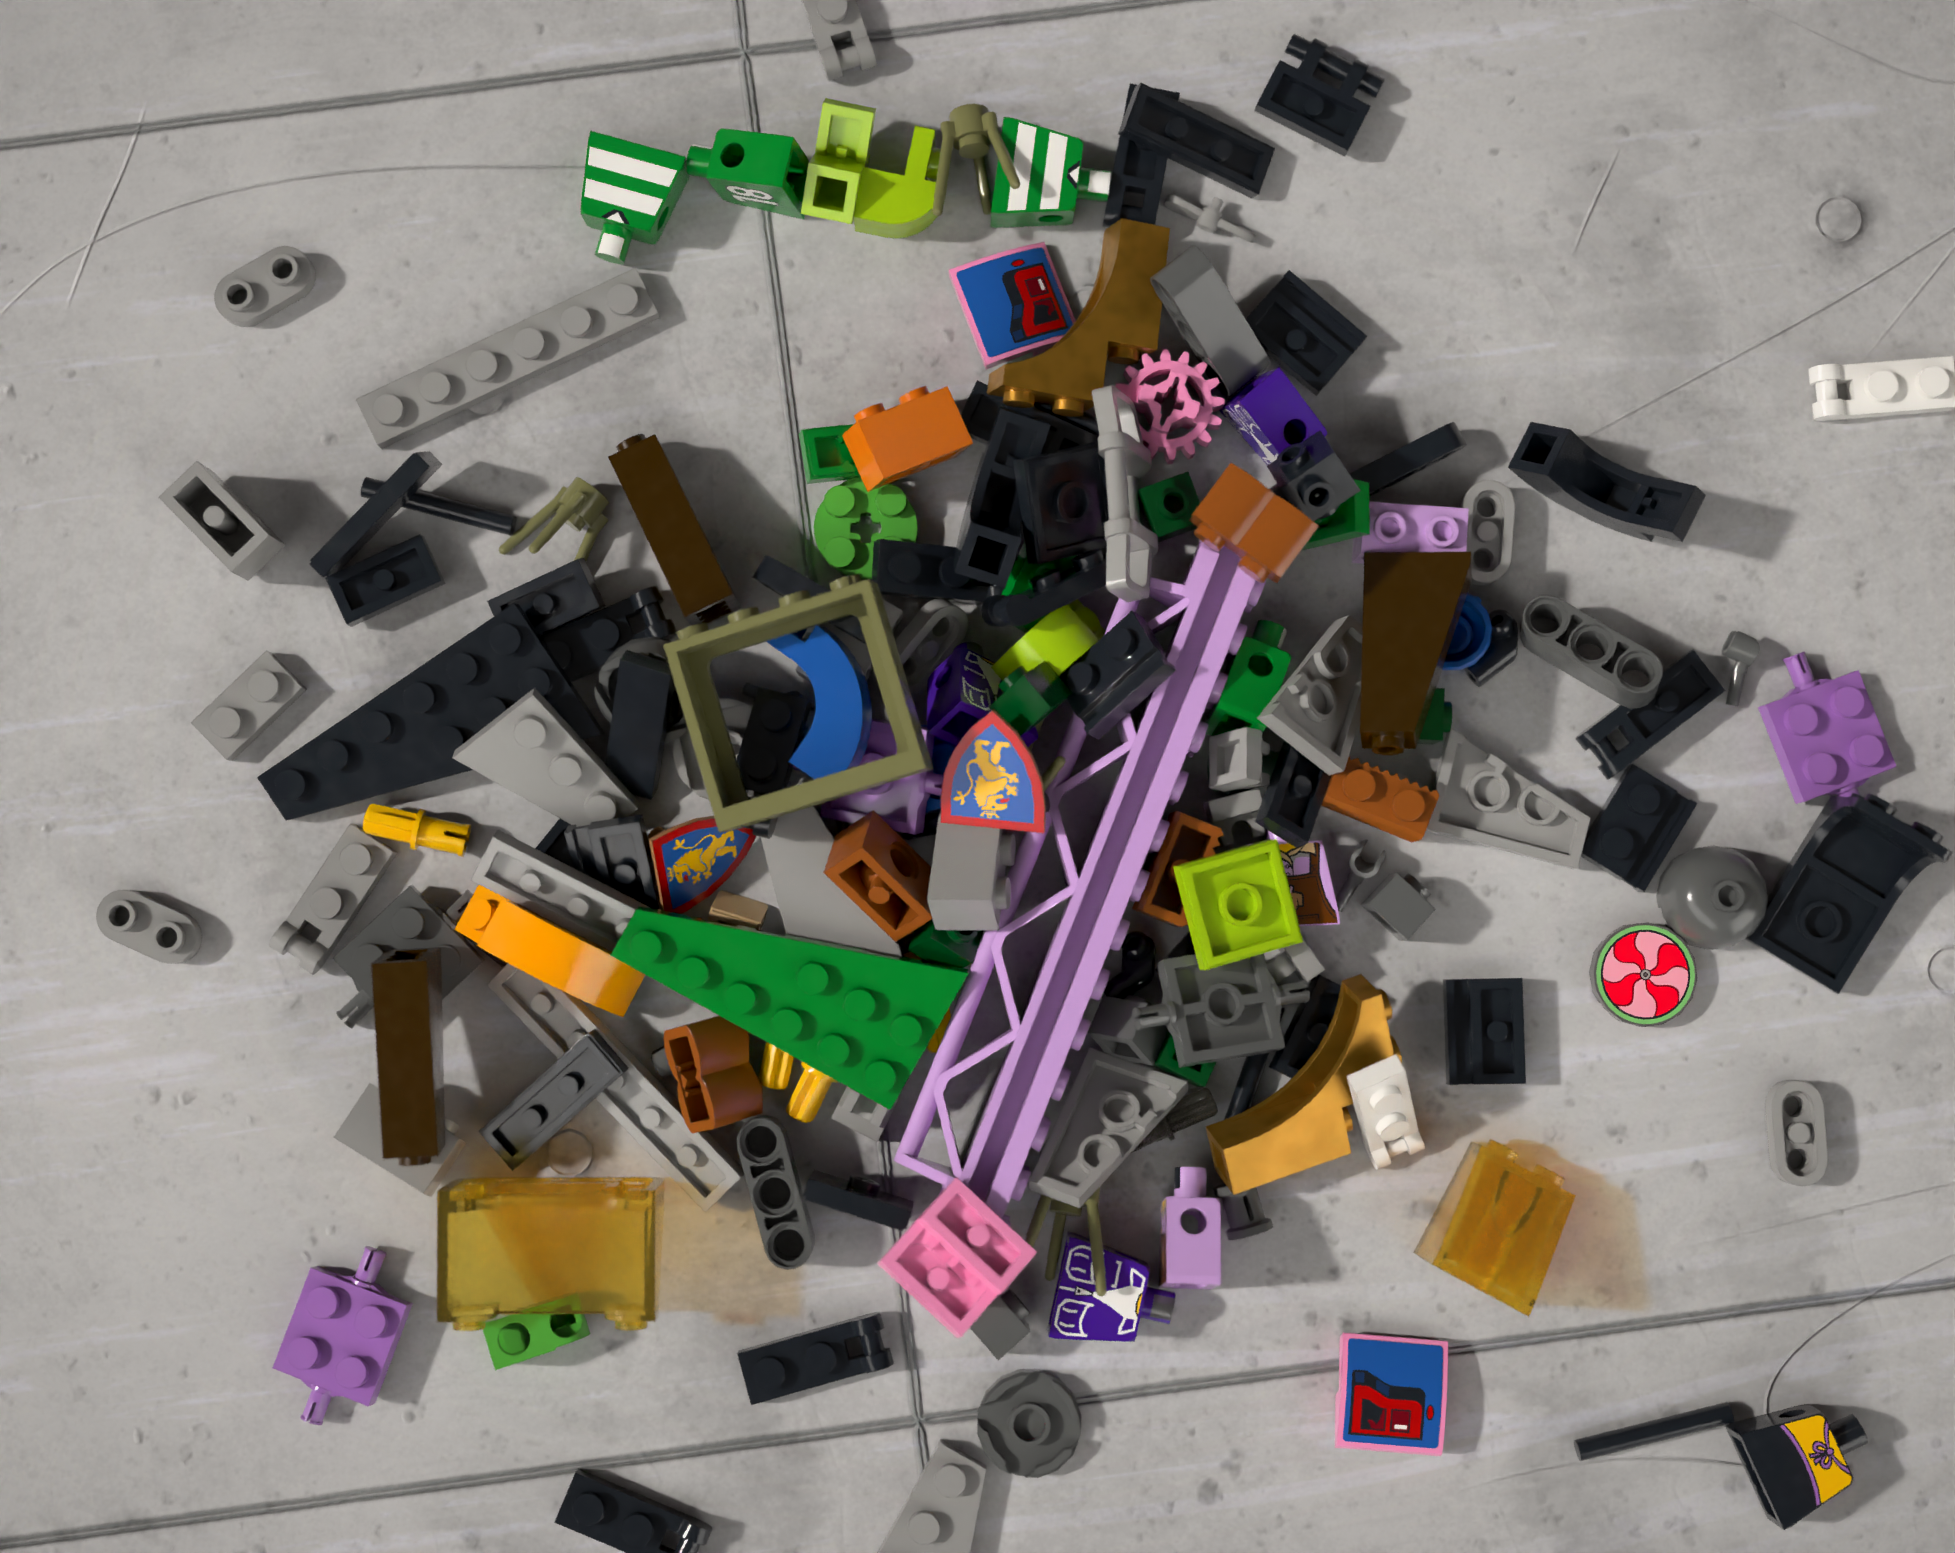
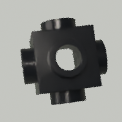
M1320 430L1302 443H1296L1285 448L1277 459L1267 466L1277 482L1269 490L1296 507L1313 521L1330 516L1339 508L1341 503L1360 491Z

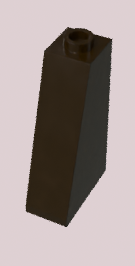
M638 434L619 443L616 446L618 452L608 456L685 619L691 626L701 623L709 625L742 609L657 436L654 434L646 438L644 434Z
M1471 551L1364 552L1360 709L1362 749H1372V752L1379 755H1398L1403 753L1404 749H1416L1472 581Z
M441 947L387 950L371 963L383 1159L398 1158L400 1166H419L431 1163V1156H439L445 1146Z

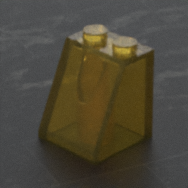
M1492 1139L1489 1140L1486 1147L1471 1141L1413 1253L1435 1267L1529 1317L1576 1196L1561 1188L1565 1178L1551 1170L1536 1164L1533 1172L1514 1163L1519 1154Z

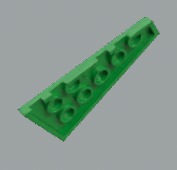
M642 906L637 907L613 949L612 957L891 1110L969 974V969L953 966L948 968L923 963L922 960L907 957H891L850 946L787 934L782 936L756 931V928L741 925H725L705 921L699 917Z

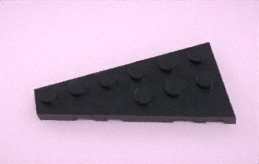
M513 603L257 778L284 819L288 821L468 772L473 769L453 759L454 751L533 688H536L582 740L603 735L605 732L519 603Z

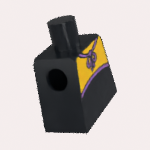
M1808 1404L1744 1419L1725 1426L1767 1519L1783 1530L1799 1522L1853 1483V1475L1843 1455L1868 1444L1866 1433L1853 1414L1829 1424L1822 1411Z

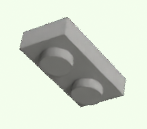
M266 650L207 706L191 724L226 760L233 761L307 689L273 653Z

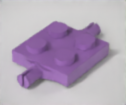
M1805 651L1783 659L1795 688L1790 689L1781 699L1762 705L1758 709L1795 804L1821 795H1837L1842 797H1850L1852 793L1860 795L1857 787L1863 785L1871 776L1897 767L1859 670L1835 679L1815 680L1805 656Z
M872 718L869 741L859 766L896 755L897 744L890 721ZM921 726L932 762L935 736L927 732V727ZM795 765L793 766L794 770H800ZM934 769L831 800L822 803L820 816L854 823L874 810L894 831L914 835L923 833L927 801L931 794L941 795L944 775L933 773Z
M365 1246V1251L355 1275H340L319 1266L311 1267L272 1368L300 1379L312 1389L303 1414L300 1417L305 1422L310 1420V1424H323L331 1397L343 1396L369 1407L376 1403L413 1303L390 1295L375 1282L383 1260L387 1255L382 1250L377 1251V1248Z

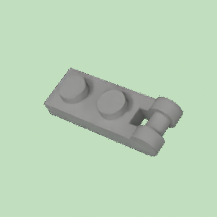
M802 0L828 81L843 77L842 71L858 66L861 67L862 71L877 66L857 0ZM851 37L852 47L839 51L835 50L834 42Z
M350 823L286 921L279 926L272 936L269 946L282 955L287 952L301 960L300 967L312 975L316 974L327 961L398 852L372 835L366 834L360 827ZM308 922L322 931L314 943L300 935Z

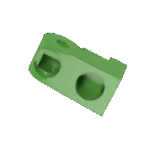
M578 1293L564 1295L516 1311L488 1317L481 1323L495 1370L554 1351L557 1347L577 1341L591 1334Z

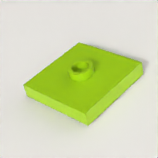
M1268 839L1173 866L1199 970L1212 969L1303 942L1277 839Z

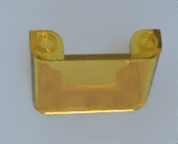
M473 1177L451 1181L437 1191V1322H453V1330L477 1331L485 1329L486 1320L494 1319L499 1314H604L605 1319L615 1321V1329L617 1330L646 1329L648 1321H656L659 1313L664 1219V1178Z

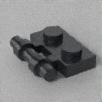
M1293 34L1285 53L1302 61L1299 68L1297 69L1279 60L1254 111L1345 157L1371 107L1354 98V94L1358 89L1376 98L1385 79L1367 71L1369 65L1358 59H1355L1352 63L1326 50L1328 44L1316 38L1310 42ZM1316 69L1342 81L1340 89L1313 77Z

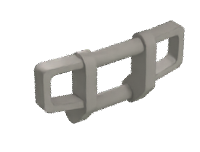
M1111 385L1092 390L1099 431L1098 451L1099 455L1105 460L1109 520L1104 523L1105 540L1107 541L1106 587L1110 593L1125 602H1132L1149 597L1152 558L1158 552L1157 535L1140 524L1137 482L1151 469L1152 461L1151 451L1143 445L1133 401L1115 386Z

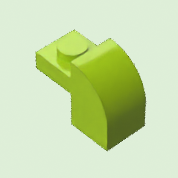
M825 98L822 104L815 154L808 163L801 214L847 224L853 223L863 168L869 167V150L876 108Z
M915 126L905 175L863 168L853 215L856 232L885 238H906L920 233L935 221L938 216H935L932 210L936 182L930 181L929 178L937 179L941 149L936 148L934 129Z
M1077 599L1045 616L991 668L1003 681L1021 665L1029 672L1046 661L1053 671L1060 676L1104 636L1106 630L1100 625L1095 613L1083 606Z

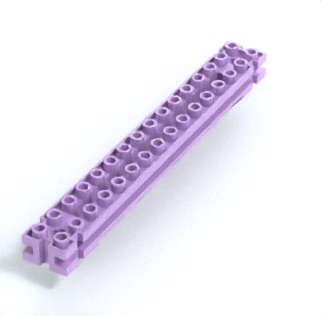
M1199 540L1182 584L1150 577L1149 597L1169 607V609L1147 624L1153 634H1156L1178 621L1165 654L1167 661L1175 667L1176 671L1149 694L1136 729L1134 728L1130 712L1117 723L1121 746L1069 779L1087 735L1083 728L1085 727L1084 722L1073 711L1055 758L1063 756L1065 764L1044 791L1047 793L1050 801V810L1046 812L1045 833L1027 831L1024 833L1015 856V864L1011 866L1007 876L1010 879L1011 885L1009 909H1001L999 930H985L894 1158L895 1162L942 1184L939 1195L957 1177L1009 1226L1011 1225L1009 1221L1010 1216L1004 1213L1010 1198L1019 1202L1027 1186L1031 1171H1029L1030 1167L1025 1166L1024 1163L1029 1150L1032 1148L1040 1151L1051 1124L1049 1118L1043 1116L1050 1098L1060 1101L1067 1085L1071 1071L1063 1067L1069 1049L1072 1048L1079 1051L1088 1032L1091 1021L1082 1018L1090 998L1097 1001L1100 1000L1111 971L1102 968L1109 949L1119 951L1128 931L1130 921L1122 918L1128 901L1134 903L1139 901L1146 886L1150 872L1141 869L1148 852L1154 854L1155 851H1159L1170 823L1161 819L1166 805L1173 806L1175 802L1178 803L1186 785L1189 773L1181 770L1185 757L1189 756L1192 758L1194 753H1198L1209 724L1200 721L1205 707L1212 709L1213 705L1218 703L1226 684L1228 675L1219 671L1224 659L1231 661L1233 655L1236 656L1248 627L1239 623L1243 612L1249 614L1252 607L1256 606L1266 583V580L1264 583H1260L1243 572L1237 565L1241 558L1224 546L1218 552ZM1119 598L1104 635L1130 611L1136 612L1140 600L1125 602ZM1123 759L1077 874L1060 815L1059 803L1063 794ZM1052 824L1066 888L1012 922L1049 827ZM1068 898L1019 1020L1001 952L1005 938L1010 933ZM995 965L1011 1028L955 1064ZM1010 1043L962 1163L944 1096L945 1088L950 1079ZM937 1109L952 1168L918 1157Z

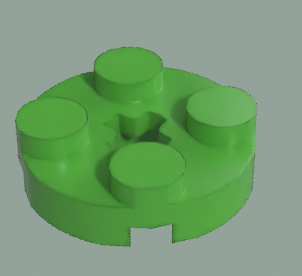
M857 477L846 480L827 491L824 500L816 512L814 535L819 552L838 573L844 577L860 574L862 581L867 579L872 581L874 541L887 539L916 543L918 527L914 508L902 489L895 485L887 484L867 492L862 478ZM862 516H871L872 523L881 525L880 533L872 534L871 542L862 543L859 534L851 533L852 525L860 523Z

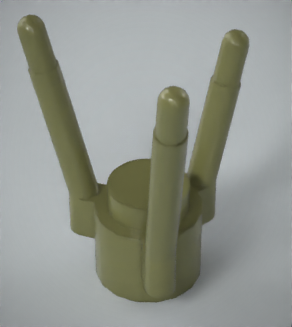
M980 104L961 105L950 112L949 121H944L940 124L942 145L932 210L935 216H940L943 212L953 146L959 151L961 157L973 159L982 211L985 215L991 214L992 209L984 155L989 152L991 144L1010 186L1013 189L1020 187V180L998 129L996 113L989 112L987 107Z
M576 477L568 488L563 486L551 502L512 534L499 547V552L502 555L509 553L552 515L556 514L540 532L539 536L530 544L529 551L533 554L537 553L564 523L578 532L586 525L588 527L574 560L584 558L587 561L599 532L609 521L601 513L609 504V501L589 483Z
M1099 1187L1080 1208L1040 1194L1025 1241L1032 1248L1034 1247L1050 1206V1212L1055 1213L1047 1256L1045 1279L1052 1281L1055 1278L1066 1216H1081L1082 1207H1086L1096 1293L1098 1296H1105L1107 1293L1106 1272L1098 1208L1101 1188Z

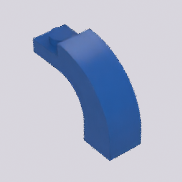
M819 625L814 628L807 640L803 638L807 629L766 641L796 662L807 674L813 686L816 700L814 720L809 732L789 760L790 763L813 779L859 766L867 748L872 723L870 693L860 665L849 648L834 633Z

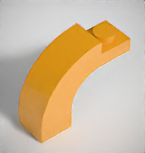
M479 884L454 929L478 943L477 946L529 975L580 1000L621 1017H624L645 977V974L612 957L611 951Z

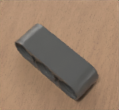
M1195 246L1189 247L1150 278L1156 294L1199 363L1204 361L1207 364L1205 373L1210 379H1219L1220 383L1217 389L1225 396H1232L1270 366V360L1215 267L1200 249Z
M1540 595L1533 598L1525 606L1520 625V639L1523 646L1531 653L1624 707L1641 708L1648 705L1654 699L1663 675V668L1659 658L1653 652L1558 597ZM1546 617L1552 619L1557 624L1558 629L1551 633H1541L1533 628L1531 622L1537 618ZM1583 644H1593L1598 646L1604 655L1597 660H1588L1579 655L1577 648ZM1629 670H1638L1647 676L1650 683L1643 687H1634L1624 680L1622 674Z
M760 1115L749 1120L740 1129L737 1137V1149L765 1253L769 1261L776 1267L784 1270L796 1269L809 1259L815 1245V1234L806 1200L803 1197L804 1193L787 1131L783 1123L777 1118L769 1115ZM765 1126L774 1132L777 1144L773 1152L759 1154L751 1148L749 1134L754 1127ZM775 1177L783 1179L790 1188L791 1196L789 1201L783 1205H773L765 1200L762 1193L765 1180ZM786 1229H792L801 1234L805 1246L802 1253L796 1256H787L781 1253L776 1245L777 1234Z

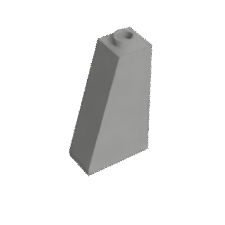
M789 781L787 788L792 787L791 781ZM815 806L778 817L772 837L770 839L761 837L786 934L865 949L871 953L891 957H903L898 942L889 937L823 873L834 837Z

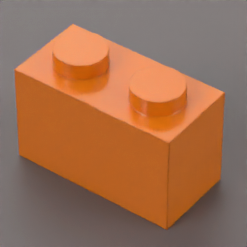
M927 386L919 387L901 396L898 399L900 405L885 410L883 404L878 403L854 415L856 423L842 437L867 492L953 459L973 444L948 386L929 393Z

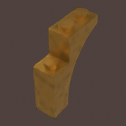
M1121 218L1104 230L1098 274L1089 299L1078 319L1068 332L1046 352L1023 361L1004 364L989 374L987 394L1003 397V404L1011 407L1031 408L1034 407V403L1053 406L1052 412L1058 415L1082 416L1083 411L1094 407L1092 390L1104 387L1107 359L1118 364H1136L1143 354L1147 353L1149 355L1156 351L1162 302L1156 294L1150 278L1166 266L1170 228Z
M1362 974L1341 981L1335 1013L1325 1036L1307 1063L1290 1081L1252 1108L1228 1119L1205 1126L1215 1170L1233 1195L1351 1153L1347 1132L1353 1130V1123L1346 1106L1354 1103L1347 1076L1395 1054L1402 1064L1400 1049L1393 1036L1390 1035L1387 1020L1393 1017L1390 1001L1383 989L1377 990Z

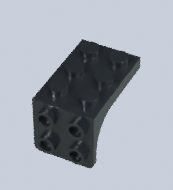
M1852 793L1850 797L1830 796L1770 893L1763 920L1755 932L1745 938V940L1831 992L1839 994L1905 888L1930 864L1935 862L1947 863L1952 852L1940 845L1944 838L1941 834L1914 821L1912 826L1894 817L1897 808L1873 794L1868 793L1865 798L1856 793Z

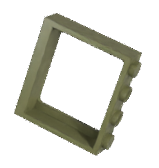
M860 574L846 576L830 582V592L814 597L810 596L808 590L789 594L778 599L780 608L761 614L758 607L739 610L727 616L729 624L709 630L707 623L689 626L677 631L679 640L663 645L719 832H731L933 769L877 583L870 579L862 581ZM848 615L856 616L861 624L897 744L896 755L751 799L745 789L710 671L711 662L719 656Z

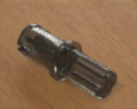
M1202 1088L1183 1096L1131 1153L1168 1137L1170 1141L1175 1140L1174 1133L1215 1116L1218 1113V1107L1211 1091L1208 1088Z

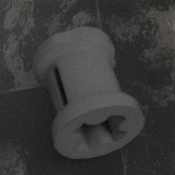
M1225 1183L1213 1188L1215 1196L1222 1199L1230 1226L1226 1231L1228 1240L1250 1237L1273 1228L1272 1220L1265 1218L1256 1187L1233 1195Z

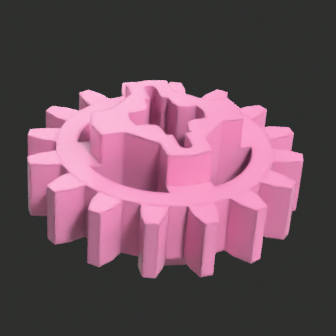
M1162 349L1159 362L1155 363L1145 353L1140 359V371L1129 365L1125 368L1123 375L1129 382V385L1116 383L1115 387L1133 401L1136 411L1144 414L1150 426L1148 433L1139 424L1143 445L1151 451V461L1157 452H1164L1167 464H1173L1176 451L1180 450L1188 460L1193 458L1195 455L1193 443L1197 442L1199 445L1207 448L1212 438L1205 429L1218 430L1221 425L1222 419L1212 414V412L1223 408L1225 404L1224 398L1212 397L1211 395L1218 388L1220 381L1218 378L1205 381L1202 376L1207 364L1204 361L1195 368L1188 365L1189 352L1184 351L1178 361H1171L1168 349ZM1169 375L1167 380L1154 386L1144 383L1155 376ZM1186 381L1196 390L1200 402L1191 399L1185 387ZM1174 388V409L1170 416H1167L1164 425H1160L1159 422L1162 416L1160 413L1161 404L1165 397L1169 396L1170 390ZM1180 427L1189 430L1191 427L1194 428L1182 437L1166 439L1168 433Z

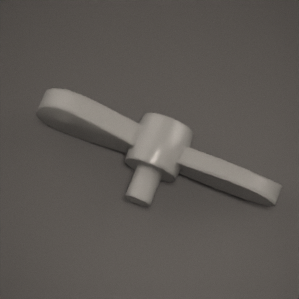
M1167 195L1164 205L1169 210L1197 220L1196 225L1204 231L1215 233L1217 228L1251 243H1253L1256 236L1252 232L1222 219L1223 215L1219 211L1224 201L1217 197H1214L1210 207L1205 206L1203 210L1174 195Z

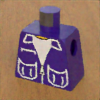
M1280 367L1256 376L1219 410L1267 466L1275 461L1279 454L1288 446L1302 443L1319 430L1324 436L1328 434L1326 428ZM1284 428L1289 433V443L1284 438Z
M964 642L956 646L953 653L930 674L927 680V732L955 746L958 745L970 727L992 711L989 706L1004 693L998 687L1002 679L991 668L995 662L984 657L983 649L978 643ZM1036 727L1021 736L1027 747L1039 738Z
M1068 1231L1047 1327L1048 1337L1055 1339L1133 1342L1136 1339L1140 1318L1170 1324L1175 1304V1292L1148 1287L1150 1266L1147 1262L1102 1244L1107 1293L1105 1296H1098L1093 1273L1090 1239Z

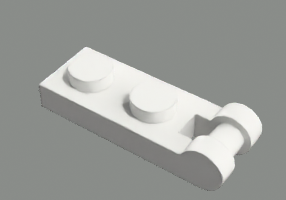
M1953 356L1845 365L1823 364L1808 369L1809 383L1811 386H1815L1817 402L1812 404L1814 421L1942 412L1955 409V368ZM1837 384H1846L1848 400L1838 399Z
M1396 1054L1347 1076L1363 1143L1376 1170L1392 1164L1390 1158L1407 1151L1409 1155L1425 1149L1424 1142L1418 1131L1406 1071Z

